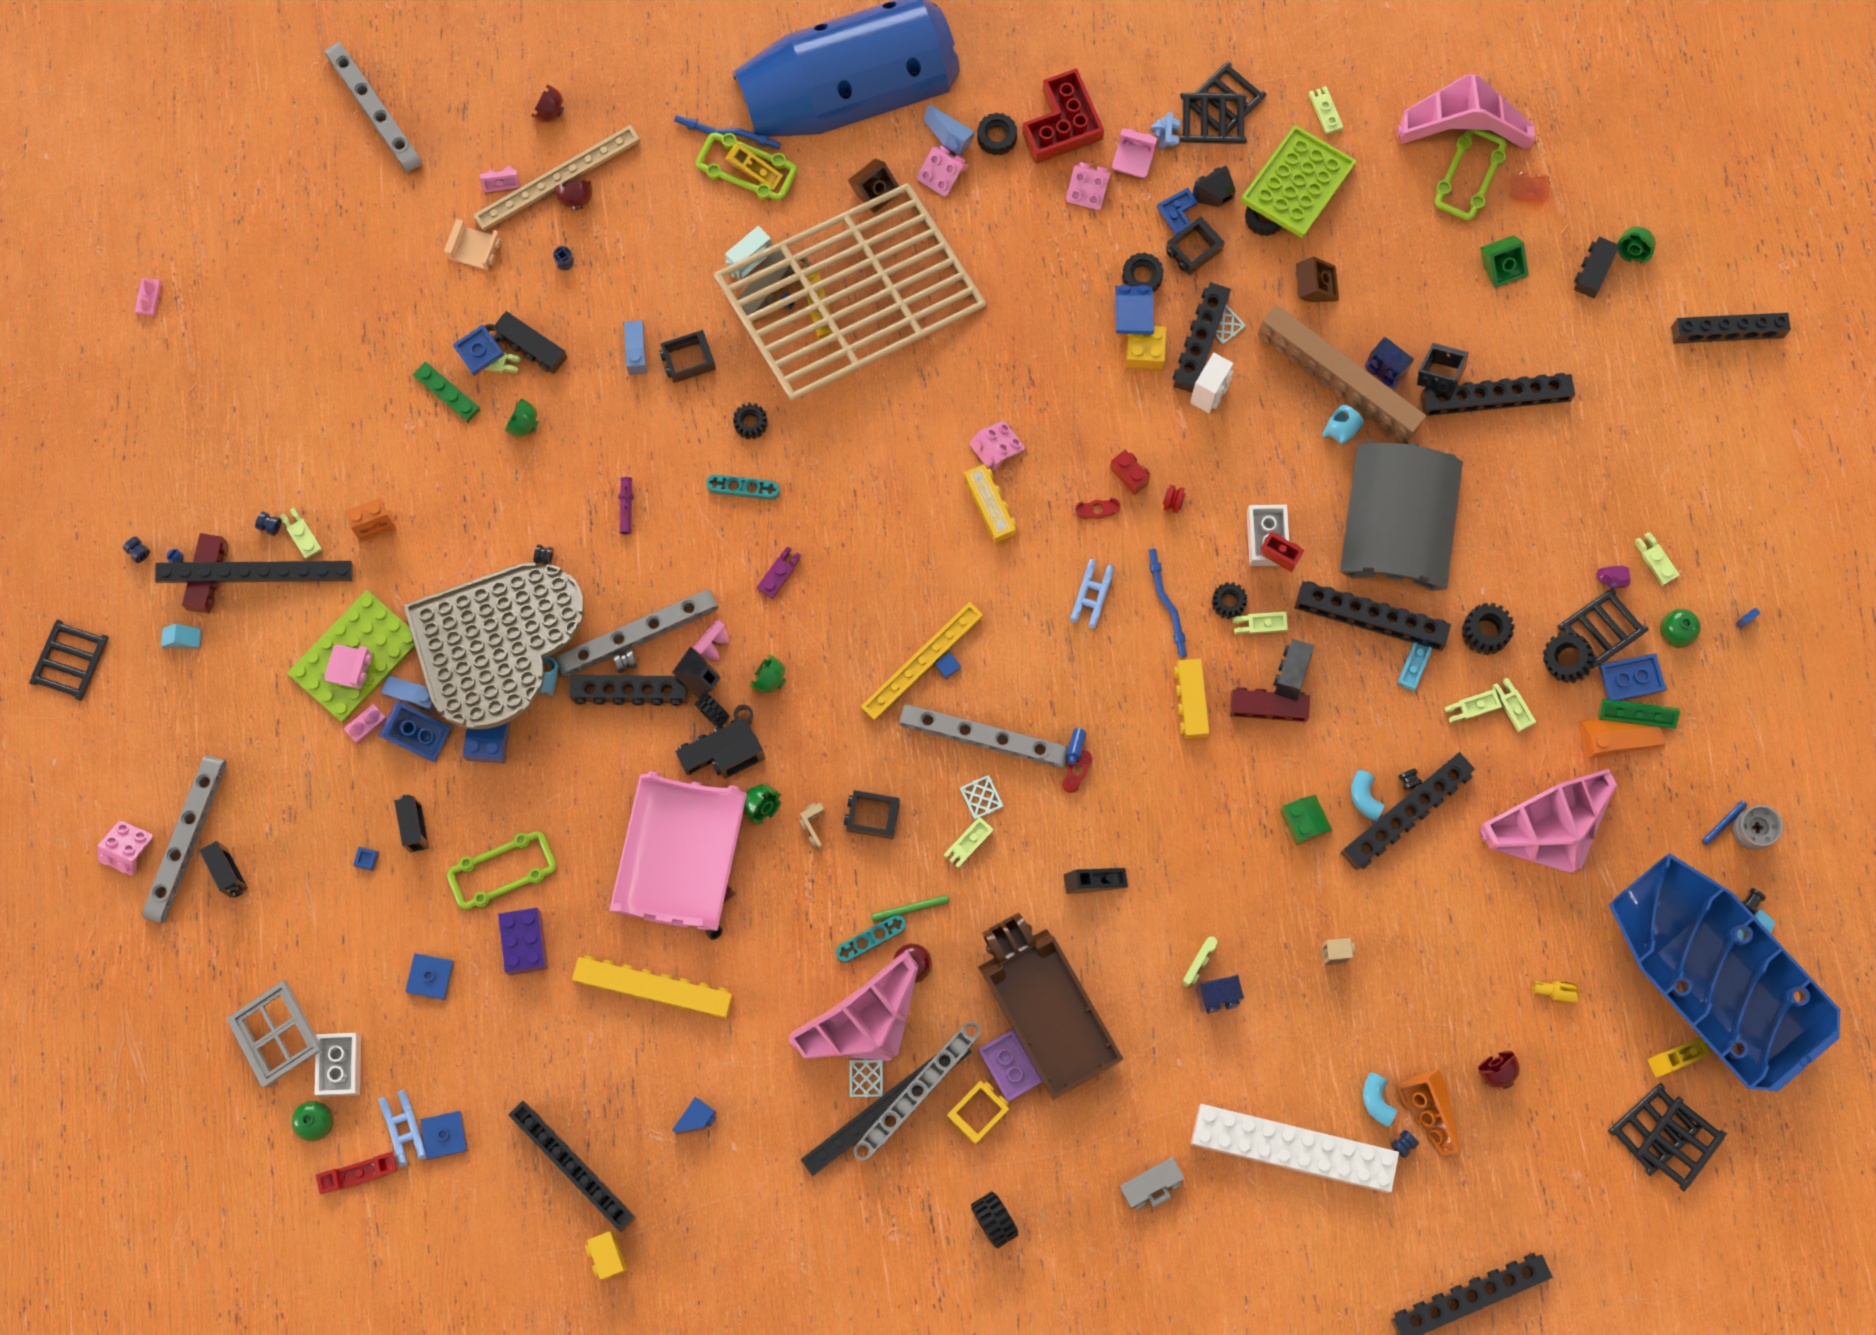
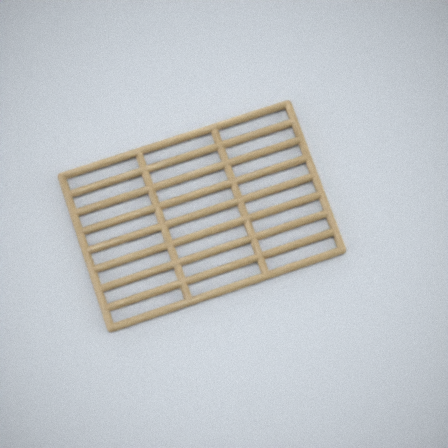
M909 183L714 273V278L790 400L798 399L987 305ZM904 192H907L911 198L910 201L859 225H855L851 217ZM914 206L920 212V215L867 240L860 233ZM842 221L849 228L795 255H792L788 249V246ZM923 221L930 228L876 255L870 249V246ZM933 235L940 243L885 270L879 263V261ZM854 236L858 242L857 245L804 270H801L797 261L848 237ZM780 250L786 258L730 285L723 278ZM863 250L868 258L813 285L806 278V276ZM942 250L949 257L894 285L888 277ZM789 265L795 272V274L740 300H737L733 294V291ZM870 265L877 272V274L820 300L816 291ZM951 265H954L958 271L957 274L905 299H902L898 293L899 290ZM962 279L968 287L913 315L907 307ZM800 280L804 289L749 315H746L742 309L743 306ZM879 280H882L886 286V289L831 315L825 308V306ZM890 294L896 302L839 330L834 322ZM971 294L977 301V303L924 329H921L917 323V320ZM807 295L810 296L814 303L757 331L751 323ZM816 310L823 317V319L765 346L760 338ZM898 310H901L905 316L904 319L851 345L844 338V336ZM909 324L915 332L860 360L857 359L853 352ZM828 325L833 333L777 361L770 354V352ZM835 340L842 347V349L787 376H784L779 368ZM847 355L852 363L795 392L789 382Z

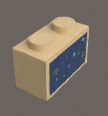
M1351 939L1326 940L1321 945L1323 965L1348 963L1353 958V955H1355V945L1351 943Z

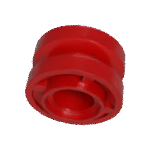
M1170 484V488H1167L1164 498L1163 510L1168 511L1170 508H1173V513L1178 514L1186 494L1184 493L1185 488L1180 487L1176 490L1175 485Z

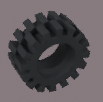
M750 402L747 406L744 403L742 408L738 407L737 412H734V427L741 437L746 436V439H750V437L756 439V435L760 437L762 436L761 433L766 431L765 427L768 425L765 410L763 411L761 406L758 407L756 403L751 405ZM748 415H754L758 421L755 426L747 427L743 423L744 418Z
M1225 582V585L1221 584L1213 594V610L1216 609V614L1220 613L1222 618L1226 616L1227 619H1231V617L1240 616L1247 605L1245 589H1241L1239 584L1236 586L1234 582L1232 584H1229V582ZM1226 594L1234 595L1237 599V604L1233 607L1225 606L1222 601L1223 596Z
M705 694L695 703L700 712L716 727L720 728L730 718L723 707L709 694Z

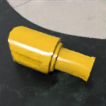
M1555 980L1550 984L1534 981L1533 994L1550 995L1552 1000L1578 1002V986L1576 983Z

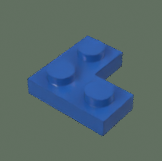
M1186 188L1157 204V209L1174 235H1177L1191 224L1184 212L1196 206L1198 201L1189 188Z

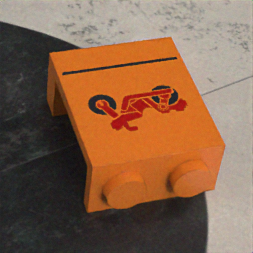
M381 498L344 511L350 528L360 542L396 529L391 512L385 510Z

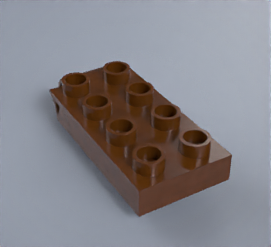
M1016 913L982 932L987 944L986 951L992 954L994 958L978 968L1052 1100L1123 1061L1121 1053L1055 937L1047 929L1033 936L1032 926L1025 922L1020 913Z

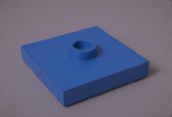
M481 325L452 345L474 376L505 355L484 325Z
M415 953L405 992L445 1000L454 961Z
M461 1111L420 1119L426 1158L428 1160L468 1151Z

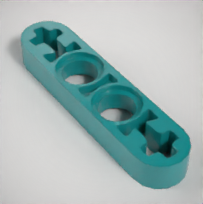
M711 475L706 481L708 490L714 494L774 500L780 493L778 484L768 480ZM714 480H717L718 484L722 485H716V488H713L710 483H714ZM737 482L739 487L737 490L732 491L728 488L729 484ZM750 484H755L758 489L756 492L751 493L747 491V487ZM760 485H763V489H766V490H762V491H763V494L760 493V492H761V486H760ZM770 487H773L775 490L772 494H769L767 491Z
M899 915L892 916L838 946L836 950L837 958L841 962H850L901 934L906 928L904 918ZM894 920H897V922L901 921V928L897 929L895 927L891 929L890 931L892 932V934L889 935L888 930L884 925L888 924V927H891L894 925ZM877 929L885 931L883 939L879 940L874 937V932ZM861 938L868 941V946L865 949L857 947V941ZM853 943L854 948L858 953L854 954V951L852 950L848 953V958H845V956L841 957V950L843 948H845V950L851 949L852 947L850 946V944Z

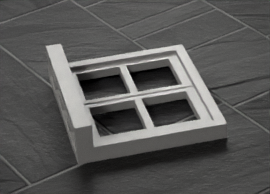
M287 981L280 982L226 1018L262 1088L274 1086L278 1083L277 1080L323 1050ZM281 996L292 1018L276 1028L265 1006ZM260 1010L271 1032L256 1041L245 1019ZM294 1025H297L308 1047L291 1057L280 1035ZM276 1039L287 1061L271 1070L260 1048Z

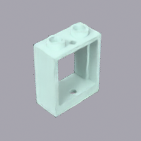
M757 226L725 253L727 266L771 247V238ZM769 256L761 260H758L746 267H743L731 273L730 275L733 278L737 277L739 280L745 278L750 272H752L756 267H758Z

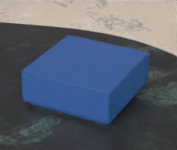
M1754 608L1737 621V626L1741 629L1760 614V611Z
M950 652L934 663L945 679L961 669L960 664Z
M358 847L353 866L373 871L379 852Z

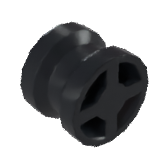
M538 544L534 552V563L551 564L554 548H544Z
M1416 768L1398 776L1404 783V790H1409L1422 784V780L1417 776Z

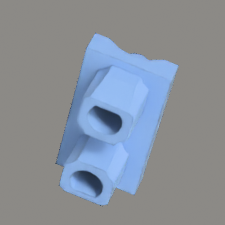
M1168 112L1166 117L1161 118V120L1157 119L1156 123L1151 125V132L1155 133L1156 138H1159L1158 149L1163 150L1167 146L1175 147L1179 143V137L1173 135L1172 131L1177 132L1179 130L1181 121L1173 118L1172 112Z

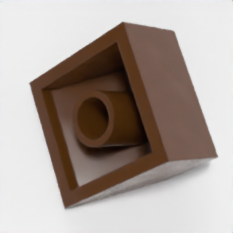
M876 158L848 179L855 194L863 203L899 187L886 163ZM893 198L870 208V210L876 213Z
M1314 256L1296 263L1299 298L1308 302L1339 300L1335 265Z

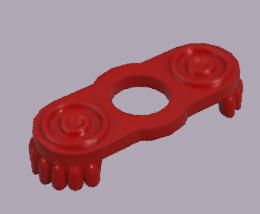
M1113 497L1110 500H1094L1090 503H1083L1081 501L1076 505L1075 510L1080 518L1099 519L1103 516L1116 514L1120 509V502ZM1099 504L1102 506L1103 511L1100 514H1095L1092 511V507Z
M1082 750L1080 760L1076 761L1075 765H1069L1068 773L1062 782L1063 789L1066 792H1076L1081 780L1087 775V769L1093 761L1092 754L1089 751ZM1076 765L1083 768V774L1080 776H1076L1072 772V768Z

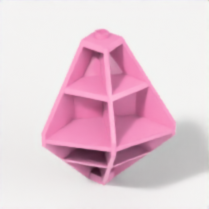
M1467 74L1462 78H1458L1450 85L1406 109L1403 112L1400 125L1397 127V137H1400V144L1447 129L1491 130L1514 144L1530 149L1534 142V124L1527 120L1479 75Z
M1609 769L1563 782L1485 822L1480 827V836L1492 850L1567 873L1575 872L1581 869L1610 797L1615 791L1617 784Z
M907 950L904 951L858 990L827 1012L791 1032L789 1041L795 1050L798 1049L804 1059L843 1056L889 1061L898 1055L918 970V965Z

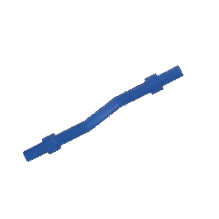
M678 115L674 119V122L685 125L693 131L696 129L707 134L716 132L722 135L732 133L735 136L739 135L758 142V145L764 147L767 145L778 150L781 145L780 142L769 139L766 135H758L741 128L715 129L698 123L695 119H687Z
M1156 549L1148 550L1151 561L1149 566L1154 576L1157 595L1171 614L1175 633L1173 635L1174 642L1177 644L1179 657L1183 658L1187 656L1184 643L1186 639L1185 634L1182 633L1179 614L1164 592L1161 577L1162 568L1161 563L1158 562Z

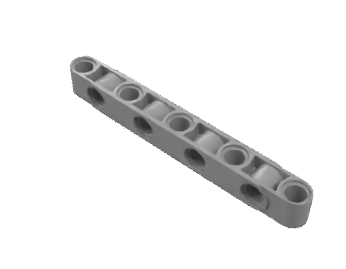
M337 42L325 49L324 52L405 172L409 173L423 164L421 159L342 44Z
M711 590L702 591L557 656L555 661L558 664L562 677L571 676L610 659L613 655L621 654L708 615L718 609V604ZM687 607H693L694 611L691 613H686L685 609ZM653 622L659 623V626L656 629L650 628V625ZM623 638L624 641L618 645L615 644L616 639ZM582 654H589L586 660H580Z
M903 705L898 723L903 727L1054 767H1065L1068 747L911 705ZM925 718H930L933 720V723L931 725H925L923 723V720ZM968 728L971 732L968 735H963L960 733V730ZM1004 737L1008 743L1000 745L997 740ZM1042 747L1045 753L1038 755L1035 749Z
M205 755L144 906L143 918L161 924L165 922L225 772L226 760L210 755ZM206 780H210L209 786L203 788V783ZM192 816H195L196 819L194 823L189 824V819ZM177 853H181L180 859L174 861V856ZM166 889V895L160 898V892Z
M976 1022L966 1023L864 1134L863 1138L854 1148V1155L857 1160L863 1162L869 1160L969 1051L974 1042L979 1038L981 1032L980 1026ZM968 1027H975L977 1034L973 1037L966 1034ZM942 1056H947L950 1059V1064L946 1067L939 1064V1059ZM915 1086H920L923 1089V1094L919 1097L912 1094V1089ZM888 1116H893L896 1119V1124L893 1127L885 1125V1119ZM861 1146H865L869 1150V1154L864 1158L857 1154V1150Z

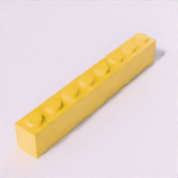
M584 955V958L578 957L572 978L575 983L728 1019L733 995L729 993L730 990L718 987V990L710 989V985L705 983L694 985L691 984V980L680 978L677 981L673 980L672 976L662 973L660 976L653 975V971L642 969L641 972L635 971L633 966L623 964L622 967L615 966V962L603 960L602 963L595 961V957Z

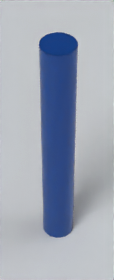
M1741 800L1702 839V842L1705 845H1709L1747 807V803Z

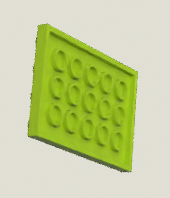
M1294 125L1242 195L1240 202L1303 239L1353 169L1357 160Z
M366 590L296 662L287 674L337 719L344 723L414 650L415 643L410 627ZM335 645L354 649L364 646L371 651L372 661L368 665L366 681L361 689L327 682L324 679Z

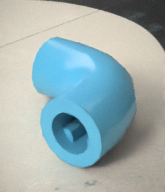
M1357 770L1351 786L1352 801L1359 812L1376 822L1384 808V804L1376 801L1370 794L1375 777L1366 771Z
M1370 1072L1362 1092L1364 1105L1374 1119L1389 1127L1395 1118L1397 1109L1385 1103L1382 1094L1388 1081L1382 1076Z

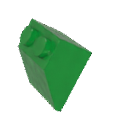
M1513 235L1480 247L1483 265L1494 287L1529 275L1524 242Z
M1316 795L1300 798L1284 805L1280 810L1296 845L1332 831Z

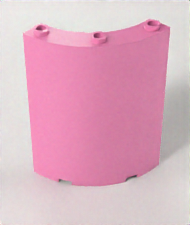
M651 771L648 774H640L609 911L633 917V915L644 917L646 921L684 928L698 926L697 929L717 931L747 793L740 791V788L736 786H729L728 788L702 786L698 782L688 784L660 777L659 773Z

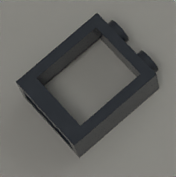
M1200 216L1167 241L1166 252L1170 258H1174L1178 262L1179 268L1183 272L1186 271L1190 276L1220 253L1224 248L1225 242ZM1196 230L1211 248L1191 262L1176 244Z
M703 330L661 343L662 350L659 353L662 361L667 362L668 366L665 367L668 378L672 377L674 383L716 370L715 362ZM699 343L706 363L675 372L669 353Z
M1432 343L1419 369L1417 385L1454 394L1467 367L1469 352ZM1433 363L1457 369L1453 378L1429 372Z
M753 734L712 754L714 760L711 762L717 775L722 774L723 778L726 779L766 758L756 735Z
M854 790L853 796L849 795L847 807H850V812L845 815L844 819L847 832L893 840L900 798ZM858 798L891 804L886 830L853 824Z
M400 796L394 802L402 846L410 853L429 849L421 803L414 796Z
M215 841L199 850L219 891L230 898L242 895L248 887L228 848Z

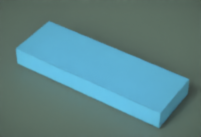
M1413 643L1398 679V685L1412 691L1416 690L1432 651L1431 647L1428 648L1418 645V643Z

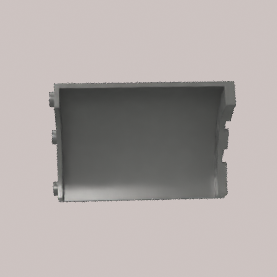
M1366 441L1364 444H1357L1340 572L1350 578H1374V574L1386 575V579L1403 581L1406 578L1413 580V584L1430 591L1447 589L1463 461L1456 458L1454 454H1446L1434 449L1420 447L1416 443L1399 444Z

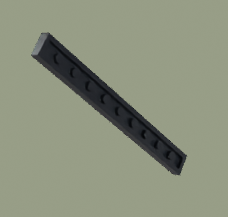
M352 561L176 562L155 564L156 583L352 581Z
M969 1049V1051L960 1059L958 1063H960L963 1059L969 1056L972 1053V1051ZM942 1056L939 1059V1064L946 1067L950 1064V1059L947 1056ZM934 1057L800 1159L811 1175L814 1176L862 1139L864 1134ZM915 1086L912 1089V1094L914 1096L920 1094L923 1091L922 1087Z

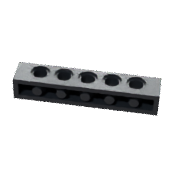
M1210 282L1208 288L1204 287L1201 296L1204 301L1202 304H1198L1195 313L1198 315V318L1192 321L1190 331L1193 332L1191 337L1187 336L1184 347L1187 349L1185 353L1181 352L1178 361L1181 364L1179 370L1175 369L1172 378L1175 380L1174 387L1193 393L1195 382L1204 369L1231 292L1230 288ZM1210 302L1215 303L1216 306H1215V307H1211V306L1208 305V303H1210ZM1209 319L1211 322L1205 323L1202 320ZM1203 335L1205 339L1201 340L1198 339L1196 336ZM1196 351L1199 355L1194 356L1190 352ZM1189 367L1192 368L1194 371L1187 372L1185 368Z
M1789 313L1677 318L1671 329L1673 344L1779 339L1784 338L1791 330Z
M571 675L570 699L579 705H584L586 702H594L596 705H604L605 702H613L614 705H624L625 702H630L633 705L651 703L655 706H661L663 703H671L673 706H681L682 703H687L688 687L676 676ZM595 687V691L592 694H587V688ZM608 687L615 688L612 694H606L605 690ZM626 688H634L631 694L627 695L624 693ZM646 688H653V692L651 694H643ZM665 688L672 689L669 695L662 694Z

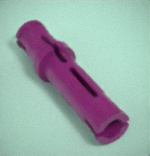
M621 477V488L618 495L620 499L619 533L628 535L631 534L632 500L634 499L632 494V478ZM625 490H627V503H625ZM625 509H627V520H626V522H625Z

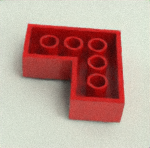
M1077 68L1043 80L1042 91L1052 113L1024 122L1022 131L1035 163H1040L1103 140L1104 128Z

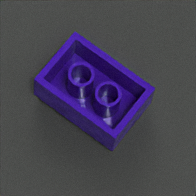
M538 908L499 913L505 973L515 975L548 969L541 911Z

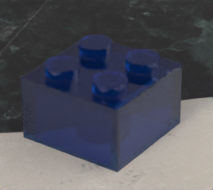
M1384 337L1371 351L1365 367H1367L1371 374L1381 378L1385 385L1395 388L1408 373L1414 358Z
M1238 975L1200 983L1196 988L1201 1012L1206 1011L1207 1014L1216 1013L1222 1007H1226V1010L1237 1008L1244 999Z

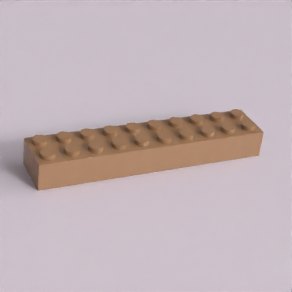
M1275 305L1262 320L1258 333L1262 341L1270 343L1278 353L1285 354L1293 364L1301 366L1308 375L1316 377L1323 386L1332 389L1336 396L1347 400L1351 407L1359 409L1367 419L1374 420L1382 430L1394 435L1398 442L1407 444L1420 429L1426 417L1423 412L1278 305Z

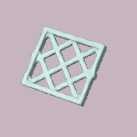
M1227 304L1222 315L1223 320L1220 322L1222 330H1217L1216 332L1221 333V338L1217 334L1215 335L1222 344L1246 327ZM1226 309H1227L1231 314H1225ZM1225 316L1232 317V322H1225ZM1203 319V320H1202V321L1205 322V323H1210V322H1211V321H1206L1207 319ZM1224 325H1231V331H1224ZM1234 326H1240L1236 332L1233 331ZM1224 333L1231 334L1227 339H1223Z
M989 775L974 780L972 783L960 788L974 820L979 816L982 817L1004 807ZM986 780L984 787L978 785V782ZM988 783H990L992 789L987 788ZM969 786H974L972 792L965 790ZM976 787L983 789L981 795L975 794ZM985 791L992 792L990 799L983 797ZM965 793L971 795L969 801ZM994 794H995V796H996L998 802L992 800L993 797H994ZM973 796L980 798L978 804L971 802ZM982 799L989 801L987 808L980 805ZM991 802L998 805L993 809H989ZM971 805H973V806L976 807L975 813H974V811H973ZM979 808L986 810L980 815L977 814Z
M850 1060V1097H882L883 1060ZM863 1063L864 1065L858 1069L854 1064ZM877 1063L878 1065L872 1069L868 1064ZM852 1067L857 1071L856 1074H855L853 1077H852ZM865 1067L871 1071L867 1076L861 1072ZM879 1067L880 1076L875 1072ZM858 1074L864 1078L860 1084L854 1079ZM872 1074L878 1078L874 1083L868 1079ZM852 1081L857 1085V1087L853 1091ZM865 1081L871 1085L867 1090L861 1086ZM879 1081L880 1090L875 1086ZM860 1088L864 1094L856 1095L854 1092ZM874 1088L878 1093L869 1094L868 1092Z

